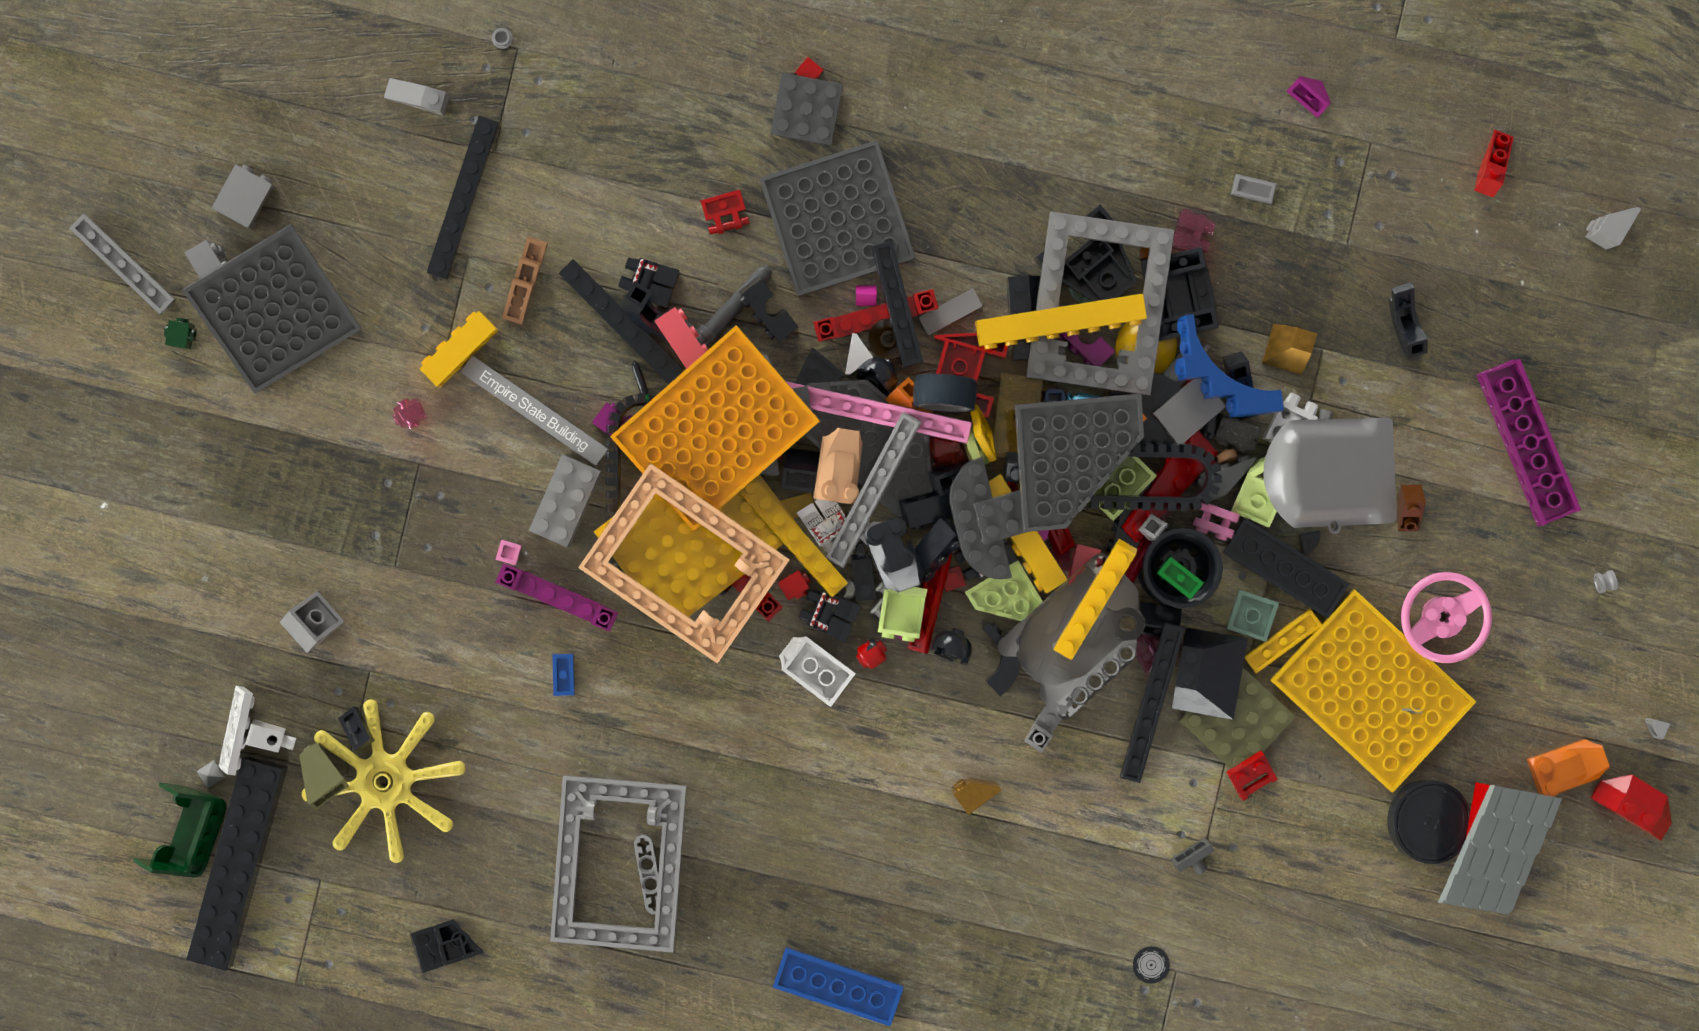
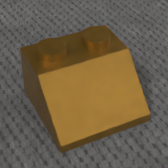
M961 778L953 784L954 788L951 790L968 815L1002 791L997 782L967 778L966 780Z

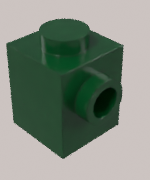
M176 317V321L169 320L168 325L166 324L164 329L165 345L191 350L192 341H195L197 331L194 329L195 325L190 324L189 319Z

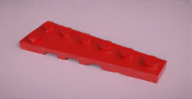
M1199 430L1184 442L1185 444L1204 448L1205 451L1210 452L1214 457L1218 454ZM1167 458L1163 469L1156 474L1155 481L1143 495L1181 496L1204 468L1199 461L1193 458ZM1138 508V510L1131 512L1122 528L1134 542H1139L1144 537L1139 529L1151 513L1160 519L1167 510L1163 509V511L1151 508L1150 510H1141Z

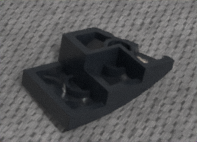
M454 919L410 933L421 973L484 953Z

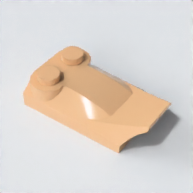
M837 428L833 433L825 437L823 436L814 499L847 504L855 503L859 495L857 484L863 445L860 431Z

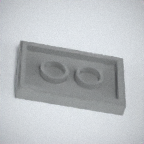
M1202 379L1191 380L1152 414L1175 444L1184 443L1226 407L1220 398L1204 399V395L1201 392Z

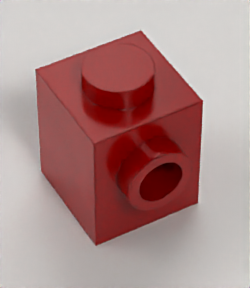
M798 570L779 581L778 585L787 600L796 597L798 600L808 594L806 590L809 588L808 583L811 581L805 571L801 573Z

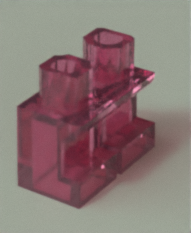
M1183 208L1180 211L1175 227L1172 249L1186 251L1202 247L1203 252L1207 253L1210 242L1200 238L1202 232L1212 235L1216 223L1207 220L1205 215H1199Z

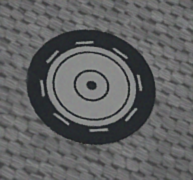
M1153 946L1145 947L1135 955L1133 970L1141 981L1157 983L1168 974L1170 967L1169 959L1160 948Z

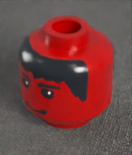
M871 638L857 648L858 654H856V657L864 668L874 669L886 660L885 652L887 648L881 640L877 642Z

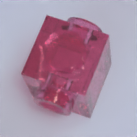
M408 398L397 402V407L393 408L394 414L392 416L396 425H400L402 428L407 427L408 430L418 427L420 425L419 422L427 418L420 400L417 398L410 401Z

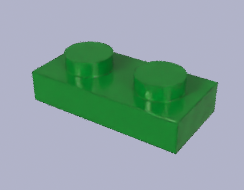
M1169 557L1157 572L1158 575L1189 599H1192L1204 584V582L1172 557Z

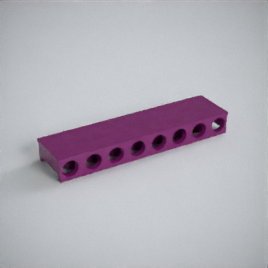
M1513 359L1476 374L1537 527L1581 511L1521 359Z

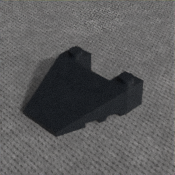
M1101 204L1085 216L1114 221ZM1089 239L1065 259L1062 284L1094 302L1118 298L1133 286L1137 280L1129 259L1125 254L1123 244ZM1044 251L1034 258L1041 269Z

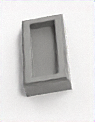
M1236 174L1231 195L1272 204L1277 183Z

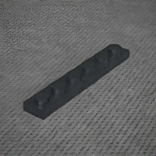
M893 242L872 246L902 368L923 363Z

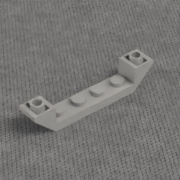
M1098 647L1093 648L1092 654ZM1076 690L1073 693L1074 700H1076L1082 690ZM1070 697L1065 699L1069 702L1068 704L1058 706L1060 709L1058 713L1060 715L1066 714L1068 708L1073 704ZM1045 705L1024 741L1042 753L1052 739V733L1062 719L1058 718Z

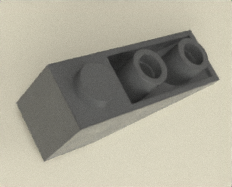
M1249 455L1238 458V463L1231 466L1229 462L1220 465L1221 470L1214 473L1222 475V483L1213 484L1220 488L1217 495L1209 493L1210 497L1215 500L1227 495L1257 460L1256 457L1249 458ZM1205 472L1200 473V478L1195 480L1198 490L1204 485Z

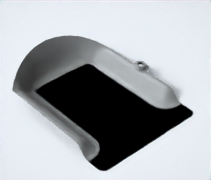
M1390 418L1289 420L1272 440L1264 462L1263 476L1265 488L1272 505L1279 515L1294 528L1328 526L1332 534L1339 533L1343 525L1394 523L1397 519L1392 420Z

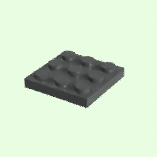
M782 73L770 134L831 146L843 84Z

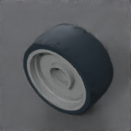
M922 374L916 376L913 390L914 407L939 412L959 413L974 411L977 396V383L975 379L947 374Z

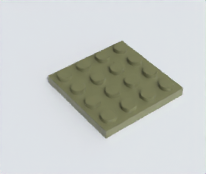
M1243 668L1234 720L1186 712L1178 721L1231 769L1260 750L1264 752L1296 716Z

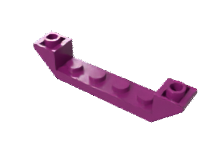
M504 563L495 581L497 584L514 591L517 590L589 621L592 625L609 632L618 615V612L601 603Z

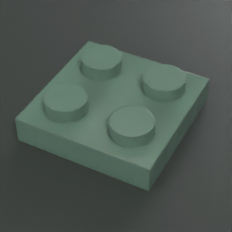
M1238 590L1226 629L1266 642L1279 602Z

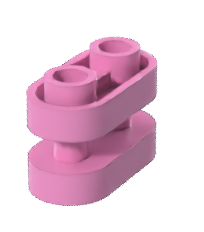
M1201 502L1202 508L1198 510L1204 513L1202 518L1195 517L1193 525L1196 526L1195 530L1207 534L1208 531L1215 533V538L1227 541V538L1232 539L1234 530L1229 529L1231 522L1237 523L1240 515ZM1211 515L1222 518V524L1218 525L1209 522Z

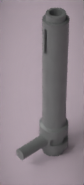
M766 265L759 266L705 325H701L698 329L695 328L699 334V337L696 339L700 345L703 343L706 346L710 343L713 344L717 339L716 336L743 309L745 305L739 299L742 297L739 293L742 288L757 276L765 284L772 278L773 272ZM685 320L689 328L693 326L688 320Z

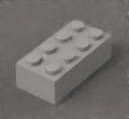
M562 454L529 531L565 547H570L603 471Z

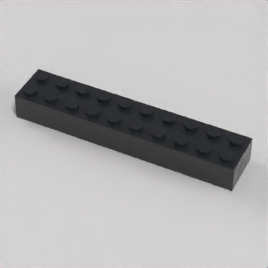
M250 756L242 758L186 960L225 971L233 966L287 773V766Z

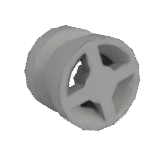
M1613 570L1606 571L1605 574H1594V584L1598 593H1605L1609 589L1611 591L1617 590L1618 582Z

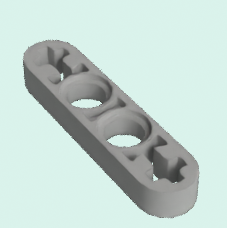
M641 834L634 841L635 854L645 908L650 914L655 915L656 910L649 906L652 903V896L647 897V894L657 892L659 871L653 840L649 835ZM641 838L649 841L646 851H651L652 855L645 854L641 857L639 856V853H643V847L638 846ZM645 858L653 861V867L649 870L644 869L641 865L642 860ZM654 879L657 887L653 890L647 889L645 886L646 880Z

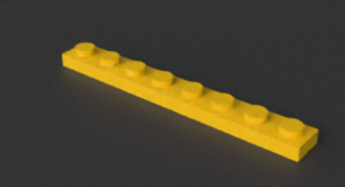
M756 478L739 491L742 497L831 597L848 584Z

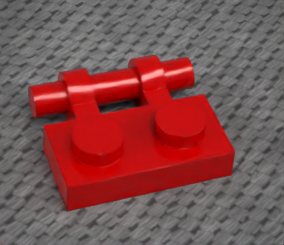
M740 189L700 200L705 220L710 221L714 219L716 224L708 227L710 235L716 233L720 235L726 230L734 228L738 230L742 226L750 224L748 216L739 218L738 212L746 210ZM732 214V221L721 223L720 217Z

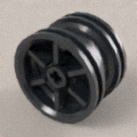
M1186 528L1165 529L1146 548L1142 559V566L1137 576L1142 588L1155 601L1172 607H1194L1205 602L1217 590L1223 573L1222 557L1213 541L1201 532ZM1173 543L1178 546V549L1174 552L1170 549V545ZM1192 549L1197 550L1196 557L1190 555ZM1169 557H1172L1178 563L1180 562L1193 575H1195L1197 569L1202 570V576L1197 578L1204 582V584L1192 599L1187 598L1170 583L1166 586L1160 584V580L1163 578L1157 572ZM1157 558H1161L1163 560V564L1161 566H1157L1155 564V560Z

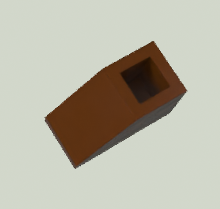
M1422 485L1400 486L1397 499L1398 531H1419L1426 504Z

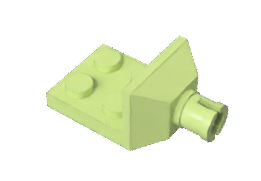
M1264 457L1257 459L1249 468L1231 512L1270 527L1277 511L1268 497L1264 484Z

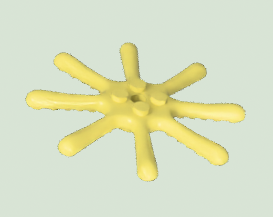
M369 699L364 702L363 708L367 726L375 741L371 743L373 753L368 759L358 757L326 731L320 730L314 736L315 742L352 765L357 771L356 778L353 781L347 782L349 786L337 795L356 792L362 799L358 809L332 843L336 850H344L368 812L373 808H379L384 813L390 860L394 863H399L404 859V853L395 816L396 806L401 803L408 804L441 831H450L453 827V821L415 797L411 792V785L419 780L462 775L466 767L462 761H454L418 770L409 769L406 765V759L434 723V715L430 712H424L399 751L395 754H388L383 748L378 704L375 700ZM380 776H385L388 779L386 787L380 785ZM304 788L302 791V798L305 801H307L306 792Z

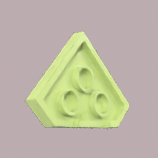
M1018 560L1009 565L1012 578L993 579L988 577L965 591L975 610L1022 621L1043 602Z

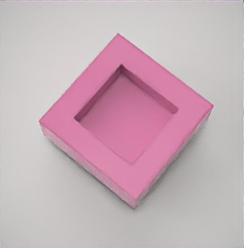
M501 540L496 560L517 565L522 545Z

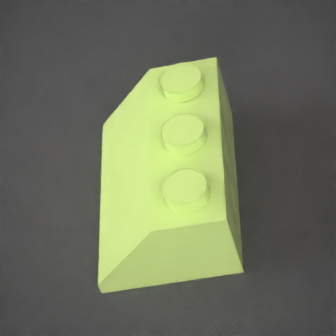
M1126 457L1095 494L1139 495L1157 475L1138 457ZM1113 502L1112 509L1100 508L1113 521L1124 511L1113 508Z

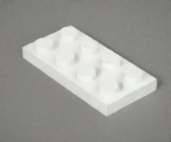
M241 686L235 687L218 766L227 775L234 776L236 770H239L241 766L240 751L245 747L246 738L244 733L250 724L248 714L249 710L253 708L255 700L253 693Z

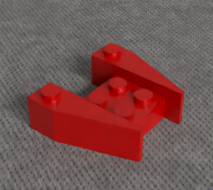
M977 333L935 335L934 339L936 341L945 343L936 374L968 377L975 379L977 383L985 354L1006 359L1009 346H1005L1004 342L998 343L997 348L985 350L984 346H979ZM977 393L976 404L979 406L984 417L989 419L994 397Z

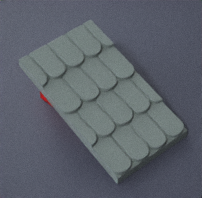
M1475 782L1466 840L1438 903L1509 915L1514 909L1522 886L1526 883L1534 859L1540 852L1548 828H1551L1562 798Z

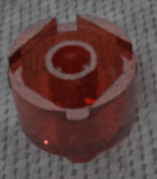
M929 435L930 458L934 459V463H931L932 467L956 465L964 459L963 448H960L959 441Z

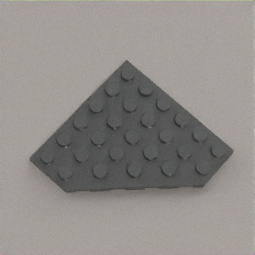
M1142 394L1015 405L1023 531L1065 529L1071 524L1078 512L1082 511L1095 492L1104 485L1117 466H1120L1133 447L1144 437Z

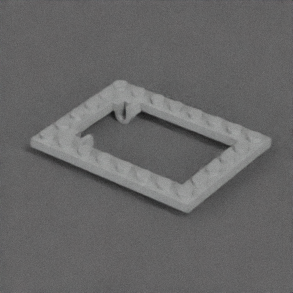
M1050 212L1036 311L1057 308L1059 305L1068 236L1149 248L1143 289L1147 319L1141 320L1142 324L1138 325L1135 351L1120 349L1117 358V369L1065 362L1066 355L1064 353L1068 342L1047 339L1046 336L1038 337L1039 341L1031 342L1026 378L1151 395L1174 230Z
M570 775L563 776L551 942L662 952L675 951L687 785ZM597 800L649 804L647 824L662 826L654 928L574 921L582 819H596L594 808L597 805Z

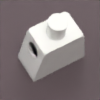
M254 719L251 723L245 745L279 752L280 747L293 750L296 738L284 735L285 728ZM274 735L277 737V740L272 741L269 736Z

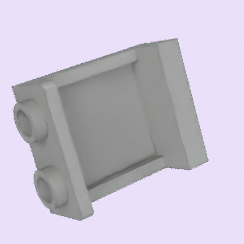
M235 164L212 209L254 230L257 224L254 221L271 190H275L276 186L272 185L273 180L261 174L260 177L254 175L255 170L244 164L242 167Z

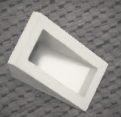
M852 333L845 372L847 376L854 373L862 363L873 358L856 333Z

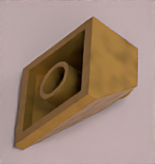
M1273 324L1262 364L1302 375L1312 354L1317 333L1297 327Z

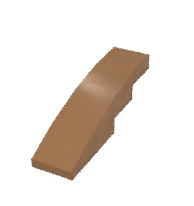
M530 236L527 237L515 278L512 280L503 319L523 324L548 242Z

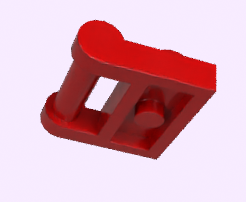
M1261 750L1226 772L1242 801L1248 799L1250 794L1266 784L1274 783L1278 780ZM1262 774H1267L1259 780L1252 783L1251 785L1247 786L1246 788H1242L1243 786L1253 781L1257 777L1261 776Z

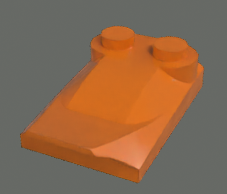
M1586 739L1527 759L1538 794L1552 797L1560 792L1599 779L1610 768L1603 746Z

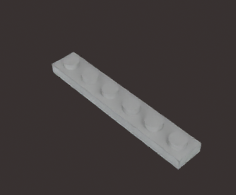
M83 213L69 228L160 315L176 301L171 294L86 214Z

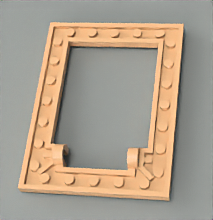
M650 463L578 568L718 664L790 559ZM655 494L667 500L743 553L735 566L746 575L751 576V579L722 621L712 618L705 610L702 611L696 621L692 620L609 563V560Z

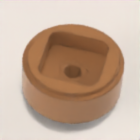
M1224 449L1216 458L1219 464L1223 465L1237 460L1238 455L1235 449Z

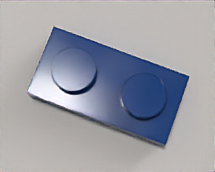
M574 653L552 654L553 696L575 695Z

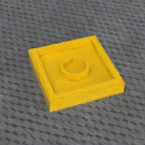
M976 404L974 411L971 412L974 435L988 461L993 462L997 459L992 430L979 406Z

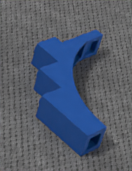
M1194 314L1178 318L1177 331L1181 338L1180 352L1183 354V357L1176 360L1175 373L1178 376V381L1202 379L1201 392L1204 395V399L1227 397L1226 408L1230 418L1275 414L1284 411L1281 390L1268 391L1251 388L1227 376L1212 362L1203 349L1196 334Z

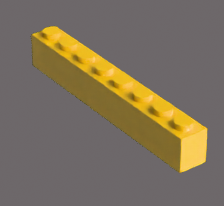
M1143 294L982 319L975 321L979 346H984L986 350L997 348L998 343L1004 342L1005 346L1018 344L1017 340L1026 339V343L1039 341L1038 337L1046 336L1047 339L1059 338L1060 333L1067 332V336L1080 334L1079 330L1088 329V333L1101 331L1100 327L1108 326L1109 329L1121 328V323L1129 322V326L1142 324L1141 320L1147 319L1144 296Z

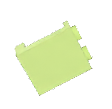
M913 587L899 593L891 589H884L878 632L882 633L881 637L894 639V635L903 636V641L914 642L915 638H920L927 589Z

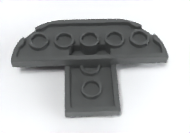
M980 456L966 463L959 470L954 482H952L950 489L951 511L960 547L968 564L986 577L1009 579L1012 578L1003 539L1026 533L1023 531L1020 490L992 497L983 457Z

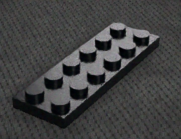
M1243 518L1232 539L1229 540L1222 552L1327 619L1350 584L1246 518Z

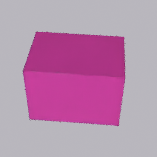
M856 285V306H876V285Z

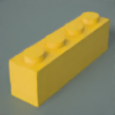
M472 312L466 318L467 323L462 328L458 326L451 333L452 337L447 342L443 341L437 346V352L432 357L429 355L421 362L423 366L420 370L436 387L441 388L471 356L478 352L499 331L482 312Z

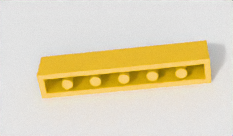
M1001 474L989 480L992 497L1012 492ZM1037 531L1008 537L1014 544L1011 546L1017 557L1021 555L1025 561L1022 565L1027 573H1032L1036 578L1033 582L1040 592L1043 590L1044 593H1048L1068 580Z
M1118 539L1057 640L1053 650L1070 660L1073 659L1135 557L1136 548Z

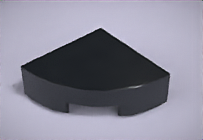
M1320 531L1298 535L1302 554L1307 555L1316 548L1320 540Z

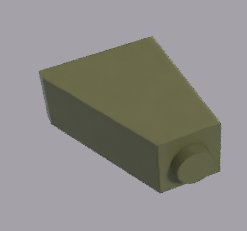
M317 742L307 746L303 753L299 755L307 802L314 811L349 786Z

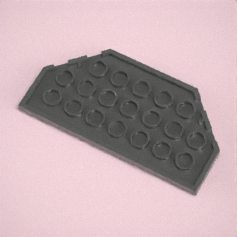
M868 380L808 383L806 385L889 404L885 400L887 397ZM811 409L820 422L804 436L820 450L823 436L825 437L833 433L837 428L860 431L863 445L858 483L863 487L893 430L872 428L873 422ZM916 432L880 500V503L897 518L902 517L899 500L933 492L928 473L931 471L930 441L927 434Z

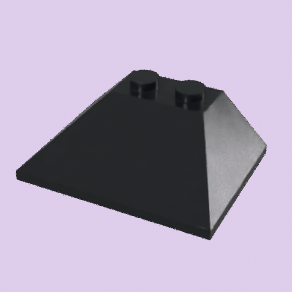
M1202 247L1171 254L1158 342L1180 337L1177 331L1178 318L1185 315L1194 314L1196 333L1219 328L1214 292ZM1148 260L1141 261L1144 280Z
M1186 627L1172 709L1234 720L1248 638Z

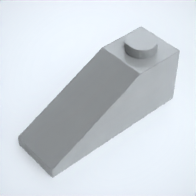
M389 78L384 98L444 116L450 96L444 91Z

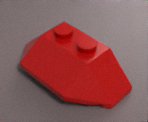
M1632 774L1600 780L1590 797L1662 841L1672 824L1668 796Z

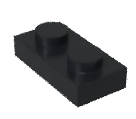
M353 706L338 718L354 751L359 753L375 741L359 708Z

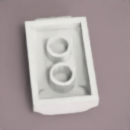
M807 636L793 637L779 655L782 666L781 670L830 707L856 674Z

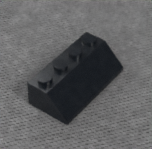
M1012 276L1006 279L1009 315L1036 311L1041 276ZM1026 339L1017 340L1018 344L1011 345L1012 361L1029 360L1031 342L1026 343Z

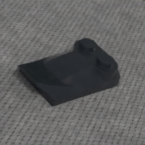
M902 517L892 518L863 531V536L885 590L891 589L899 593L921 585L925 573Z

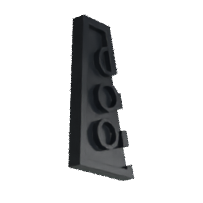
M812 347L795 383L806 386L808 383L837 382L844 373Z

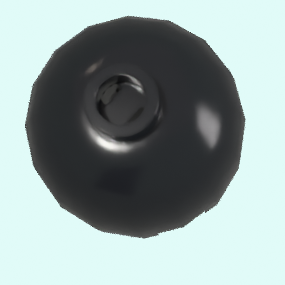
M870 358L856 370L859 372L856 375L858 380H868L886 397L891 394L897 384L898 378L894 364L888 359Z
M953 628L952 631L944 630L936 635L929 650L935 651L934 654L953 662V660L959 659L961 660L960 664L967 665L972 653V644L968 638L963 636L964 631Z

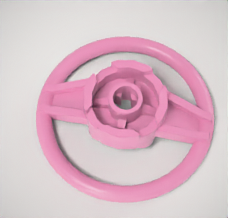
M1441 572L1423 578L1412 587L1403 603L1401 623L1407 641L1421 656L1439 663H1455L1469 658L1483 646L1492 626V609L1485 592L1472 579L1458 573ZM1450 580L1462 583L1471 589L1453 598L1434 597L1428 600L1423 606L1422 618L1411 629L1410 609L1415 597L1423 588L1434 582ZM1482 605L1484 614L1483 627L1477 640L1468 649L1457 654L1441 655L1431 652L1421 645L1434 637L1449 638L1457 635L1467 622L1466 616ZM1441 612L1447 615L1446 621L1439 620Z

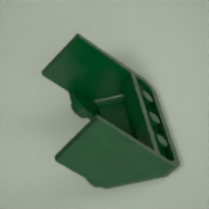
M160 782L159 787L173 794L174 803L183 807L171 845L159 846L154 851L152 859L134 858L133 862L150 873L197 878L204 873L226 811V802L217 796L188 786Z

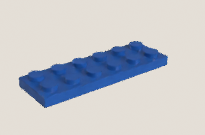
M788 947L785 948L773 984L775 989L890 1027L904 988L903 985Z

